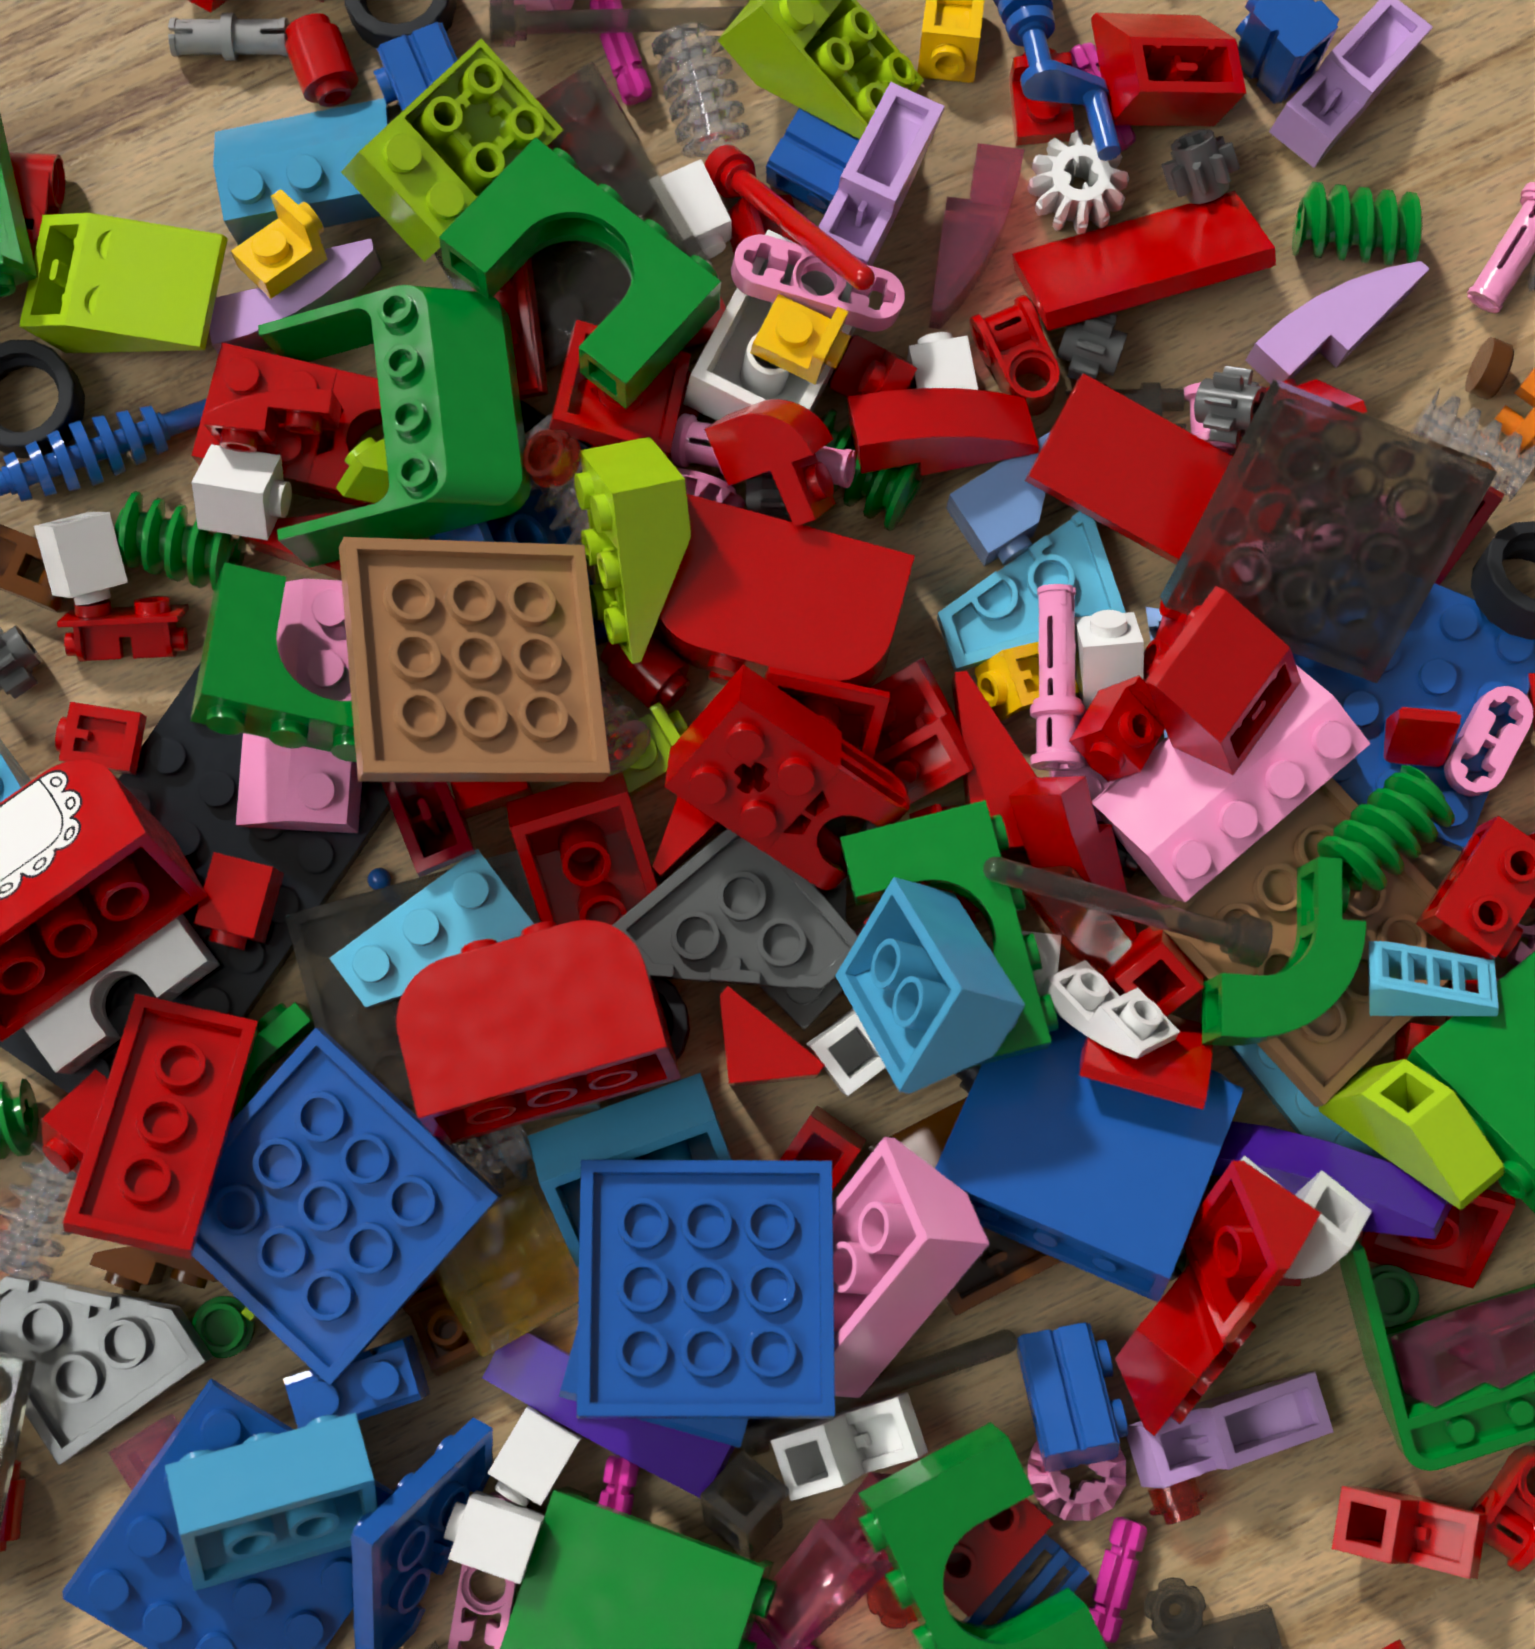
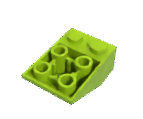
M750 0L717 40L757 86L858 139H861L890 82L915 93L924 82V79L914 69L909 58L898 50L876 24L873 16L857 0Z
M481 38L366 144L341 173L425 262L441 248L439 236L535 137L547 146L563 131V128Z
M94 213L43 215L34 255L38 278L28 282L19 327L64 353L205 350L228 238L223 234Z
M651 437L580 450L582 473L574 475V486L579 506L582 510L587 509L589 529L581 531V542L585 546L587 564L589 566L594 565L596 584L589 585L592 614L596 621L603 620L610 643L612 645L619 644L632 664L642 661L691 538L685 478Z

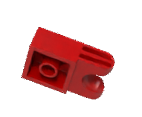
M222 342L191 455L199 466L211 444L220 446V441L215 440L204 425L205 412L224 403L262 392L303 388L333 390L342 406L339 430L321 428L319 435H301L289 432L284 429V424H279L276 447L258 445L256 452L281 455L284 481L290 482L292 494L317 500L324 498L358 507L374 504L344 497L336 489V486L349 468L344 460L357 446L360 437L369 429L383 425L378 378Z
M744 664L670 748L665 788L802 878L824 890L837 887L847 876L841 840L829 831L824 824L833 818L845 815L857 816L882 827L896 823L910 809V799L905 785L896 775L842 739L841 730Z

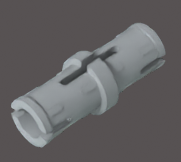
M222 13L220 19L170 18L168 29L174 31V34H168L170 52L174 57H180V55H222L225 61H237L239 55L288 56L285 43L288 40L286 29L289 26V21L287 17H280V19H237L235 13Z

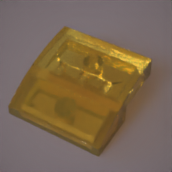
M522 1185L502 1196L434 1272L460 1324L479 1355L483 1357L578 1305L579 1273L566 1243L556 1241L533 1186Z

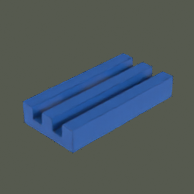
M1045 1533L977 1610L963 1621L981 1625L1044 1549L1052 1557L997 1623L1009 1620L1026 1611L1063 1566L1069 1572L1048 1598L1067 1587L1074 1593L1090 1573Z

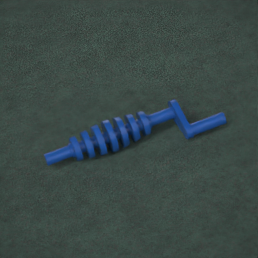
M993 0L998 8L1010 41L1025 49L1029 68L1023 72L1020 78L1025 97L1035 101L1085 105L1098 158L1103 161H1109L1118 157L1121 153V148L1107 99L1109 91L1105 79L1051 59L1047 39L1050 38L1055 30L1053 0Z
M206 399L163 414L161 412L155 413L152 405L140 407L139 410L143 421L135 424L128 410L116 412L120 429L112 432L104 415L93 417L92 421L98 437L88 439L80 420L68 424L75 445L65 447L59 431L56 430L47 435L52 453L42 456L37 442L34 441L25 446L29 461L19 464L15 452L3 457L6 466L1 467L0 496L11 493L12 495L18 494L21 502L32 500L33 497L29 486L37 483L40 484L45 497L55 495L57 492L52 478L62 475L68 491L81 489L75 470L82 467L85 468L92 486L104 482L98 462L107 459L113 475L116 477L126 472L120 454L129 451L137 466L147 461L143 446L152 443L156 454L159 455L169 450L166 441L171 440L170 436L199 427Z

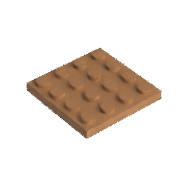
M343 538L339 546L358 782H603L608 777L610 766L584 545Z
M1331 777L1188 901L1181 902L1175 900L1148 926L1153 931L1163 929L1203 975V982L1221 973L1246 975L1276 974L1290 958L1296 941L1297 868L1319 857L1317 843L1326 836H1333L1334 828L1340 822L1350 820L1351 812L1358 807L1357 803ZM1399 852L1398 854L1404 862L1405 870L1398 875H1394L1380 868L1387 878L1388 886L1384 890L1377 891L1365 883L1362 885V891L1355 892L1350 890L1349 903L1345 913H1343V920L1366 921V937L1358 968L1342 996L1331 1008L1309 1024L1274 1039L1257 1043L1315 1108L1325 1105L1412 1017L1370 1016L1368 941L1394 942L1458 954L1415 924L1437 890L1409 859ZM1415 980L1417 983L1427 984V980ZM1440 980V987L1448 980Z

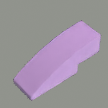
M1379 0L1326 56L1318 71L1289 100L1269 133L1314 168L1382 91L1429 34L1433 26L1400 0Z
M890 82L841 174L838 190L818 226L859 260L870 266L873 265L902 206L945 107L893 82Z
M372 239L324 249L328 258L327 261L272 299L260 288L216 297L209 329L214 349L219 354L221 343L223 342L257 351H264L271 347L259 336L258 325L353 298L382 269L380 257Z
M1422 261L1392 266L1351 279L1316 296L1283 318L1254 344L1245 361L1271 385L1287 379H1293L1319 352L1337 368L1417 287L1429 268Z
M1307 1372L1199 1402L1180 1425L1170 1417L1155 1436L1144 1428L1142 1421L1127 1425V1440L1141 1487L1165 1488L1216 1469L1229 1470L1333 1433L1334 1431L1316 1373Z

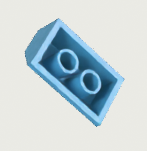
M384 98L216 131L213 167L223 220L236 243L240 245L278 219L271 195L280 189L297 204L304 201L310 205L320 218L324 228L380 217L381 215L341 171L366 144L391 122L388 105Z
M893 877L835 975L899 1092L908 1094L993 1057L1008 1032L1016 1025L1018 1017L1025 1007L1023 1000L956 895Z
M701 1073L528 1135L539 1184L576 1267H579L581 1159L733 1160Z
M356 1413L341 1417L337 1415L321 1416L302 1428L280 1434L273 1432L260 1433L248 1438L243 1444L215 1452L212 1450L195 1451L184 1456L179 1462L165 1465L179 1533L194 1591L352 1546L351 1533L357 1522L366 1513L374 1512L377 1509L374 1478Z

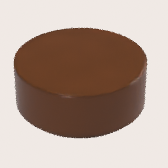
M1489 337L1483 343L1469 369L1465 384L1466 392L1485 400L1494 397L1498 393L1513 363L1514 349L1511 344L1494 337Z

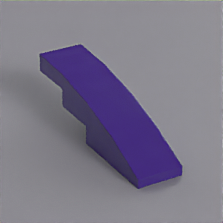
M1232 1121L1211 1175L1222 1176L1232 1161H1239L1245 1155L1276 1182L1295 1195L1322 1170L1372 1210L1361 1230L1366 1232L1436 1239L1452 1207V1204L1393 1163L1330 1141L1269 1126Z
M510 1323L482 1377L484 1380L646 1471L702 1500H709L735 1446L640 1419H577V1402L559 1397L570 1354L523 1326Z

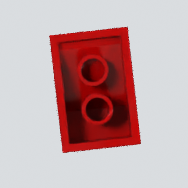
M622 768L611 770L603 782H572L506 802L510 830L541 922L552 921L556 922L557 925L578 920H594L613 925L658 887Z

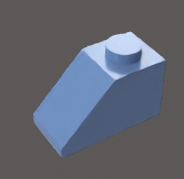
M1049 433L1037 439L1039 452ZM1039 453L1005 459L949 494L946 509L984 567L997 558L1000 559L1003 565L1007 564L1026 552L1033 545L1029 538L1034 536L1037 529L1045 492L1024 480Z

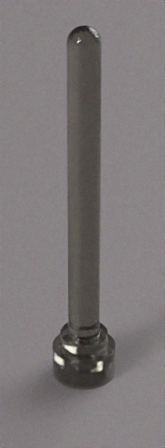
M489 0L491 47H515L516 41H527V35L725 31L745 6L526 11L525 4L514 5L513 0Z
M997 856L987 859L983 866L984 875L990 881L1220 945L1221 952L1228 954L1230 961L1259 968L1264 963L1271 947L1273 937L1272 923L1251 915L1243 914L1239 918L1230 917L1227 921H1223Z
M1000 1330L883 1371L860 1398L835 1397V1414L1010 1354L1017 1347V1337L1010 1330ZM748 1419L742 1440L746 1458L749 1459L769 1452L770 1440L778 1437L779 1434L820 1419Z

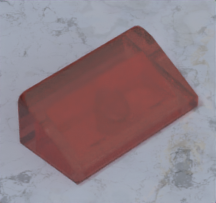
M1070 866L1018 869L1012 873L1018 875L1025 900L1053 934L1062 935L1061 945L1069 955L1079 962L1086 960L1098 973L1103 975L1130 949L1132 945L1131 940L1074 868Z

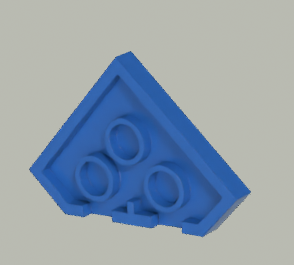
M473 1417L455 1435H449L444 1438L434 1455L415 1473L411 1472L404 1476L394 1493L374 1512L366 1513L357 1522L351 1533L355 1649H399L415 1633L426 1610L418 1605L427 1590L430 1574L434 1572L437 1575H443L449 1562L448 1558L454 1542L444 1539V1535L456 1502L467 1505L470 1491L475 1492L477 1490L483 1492L490 1477L487 1473L492 1466L493 1458L492 1427Z

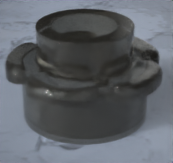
M1170 1577L1161 1580L1158 1583V1588L1147 1594L1144 1602V1613L1148 1619H1151V1628L1159 1637L1170 1641L1176 1638L1188 1639L1194 1636L1203 1625L1202 1618L1206 1604L1202 1593L1196 1586H1187L1183 1579ZM1173 1603L1180 1605L1181 1610L1177 1615H1172L1169 1612V1607Z

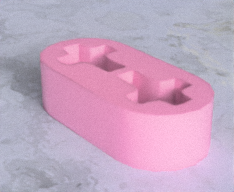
M1510 686L1497 687L1481 696L1474 704L1444 765L1445 778L1450 787L1457 793L1465 796H1479L1497 787L1504 778L1533 719L1532 704L1528 697L1519 689ZM1503 702H1507L1511 705L1508 715L1516 720L1515 724L1509 723L1502 727L1494 737L1488 733L1495 722L1496 715L1488 710L1489 706L1495 708ZM1483 746L1488 751L1481 767L1488 772V777L1480 776L1471 782L1465 778L1468 768L1461 763V759H1470Z

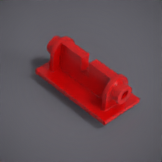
M167 596L138 598L134 600V606L111 607L109 599L86 605H75L74 603V609L69 610L57 621V627H73V632L65 634V652L67 656H77L80 662L122 659L124 657L122 637H131L133 659L176 657L178 651L188 650L186 627H177L176 622L189 610V604L171 605L170 597Z

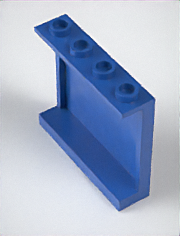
M1056 1013L1059 1030L1049 1032L1052 1042L1048 1048L981 1065L935 1169L967 1193L982 1227L1159 1302L1174 1271L1244 1088L1230 1083L1223 1074L1211 1070L1207 1098L1202 1110L1079 1076L1080 1056L1086 1035Z

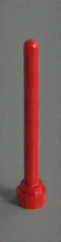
M722 145L710 153L704 165L720 195L726 198L742 196L855 289L865 291L873 286L875 281L873 270L757 179L754 162L748 155L733 145Z

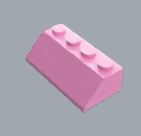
M299 579L285 582L277 630L278 652L285 668L301 686L310 692L331 700L351 701L342 580ZM243 733L236 826L358 833L362 782H358L357 762L344 761L336 758L331 752L305 746L295 749L280 747L272 743L268 738Z
M1298 666L1297 669L1301 679L1300 684L1234 775L1172 747L1169 737H1167L1153 749L1141 772L1117 779L1092 800L1094 810L1105 824H1112L1114 835L1163 896L1181 902L1188 901L1371 744L1337 699Z
M889 1137L882 1139L832 1203L835 1397L860 1398L989 1245L967 1193L898 1140Z

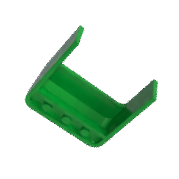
M398 285L258 325L259 336L277 355L305 362L374 344L389 489L385 497L377 503L277 529L278 541L309 568L340 560L339 546L344 537L421 539L511 515L519 510L528 499L531 490V479L510 318L494 296L487 299L477 291Z
M1356 1239L1351 1250L1339 1259L1366 1368L1396 1444L1407 1460L1421 1470L1436 1471L1535 1440V1283L1385 1330L1365 1248Z

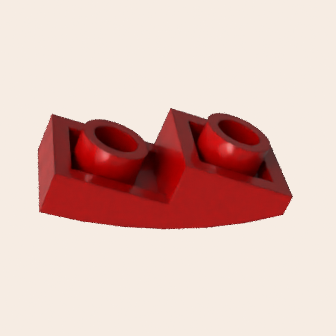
M303 388L268 391L245 396L205 412L204 425L215 440L220 441L221 447L232 451L250 453L256 452L258 445L276 447L279 424H284L285 430L301 435H319L321 428L339 430L342 406L333 390Z

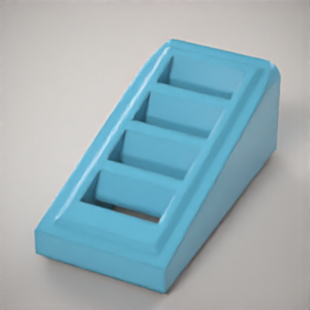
M1368 941L1370 1016H1498L1495 960L1394 942ZM1415 980H1427V984L1417 983ZM1440 980H1452V989L1440 987ZM1465 980H1478V993L1466 991Z

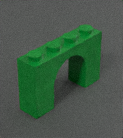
M536 137L439 236L443 265L487 299L492 298L529 258L549 245L564 241H584L601 246L614 254L627 269L631 277V285L622 301L579 346L580 373L625 409L636 400L720 309L721 281L714 268L706 260L697 255L689 257L673 244L671 237L662 226L651 219H646L645 221L640 219L627 209L624 200L613 188L603 183L599 186L581 173L578 164L568 153L559 148L551 150Z
M224 562L213 593L190 721L205 724L209 729L220 734L236 735L246 733L268 738L272 743L280 747L295 749L305 746L331 752L336 758L344 761L357 762L352 701L331 700L310 692L289 674L280 658L277 647V630L286 577Z
M986 800L840 837L841 849L856 906L879 901L893 877L955 893L973 904L986 920L993 939V955L1023 1000L1025 1007L1020 1013L1016 1025L1008 1032L995 1055L968 1068L1048 1048L1052 1042L1049 1032L1059 1030L1058 1020L1050 994L1040 996L1038 994L1033 971L1042 969L1041 958L1034 934L1022 935L1016 912L1025 910L1026 905L1018 875L1015 873L1006 876L1000 852L1007 851L1010 848L1001 814L990 816Z
M991 1422L858 1493L867 1514L858 1518L859 1524L873 1551L878 1553L885 1550L894 1569L885 1574L886 1581L901 1609L903 1610L911 1606L920 1626L911 1630L918 1648L1107 1649L1088 1606L1068 1587L1017 1616L996 1624L978 1625L967 1623L950 1614L944 1598L943 1576L947 1560L956 1543L974 1526L1035 1494L1009 1437Z

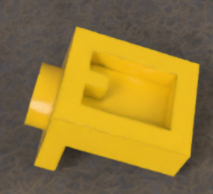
M926 0L917 71L922 78L971 83L975 80L984 0Z
M281 189L271 195L278 219L231 250L237 267L270 299L328 260L319 236L324 232L320 218L306 202L303 201L297 204Z
M778 294L752 344L750 353L816 385L825 365L836 369L848 346L851 336L842 332L849 311L837 306L830 319Z
M1039 641L1002 650L975 668L977 687L1000 721L1008 719L1019 711L1030 709L1033 700L1039 697ZM1075 679V683H1076V694H1077V693H1079V687H1078V684H1077L1076 679Z

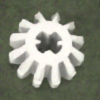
M1078 130L1071 133L1068 146L1054 137L1048 143V155L1038 154L1032 164V170L1036 176L1029 180L1028 192L1031 195L1040 197L1035 206L1037 216L1054 212L1055 217L1052 227L1055 231L1061 230L1064 227L1065 221L1068 220L1073 221L1074 230L1078 235L1086 232L1088 219L1100 228L1105 227L1110 219L1109 211H1120L1125 201V197L1120 190L1127 187L1129 174L1126 171L1116 169L1120 165L1122 155L1120 154L1115 159L1109 161L1100 160L1094 140L1091 146L1083 144V137ZM1075 177L1087 181L1084 182L1081 190L1070 185Z

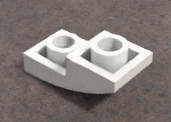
M1086 960L1047 977L1038 991L1039 996L1049 993L1055 1012L1081 1033L1113 1051L1135 1059L1175 1040L1180 1033L1162 1013L1158 1005L1150 1000L1139 988L1119 996L1108 984L1107 980Z

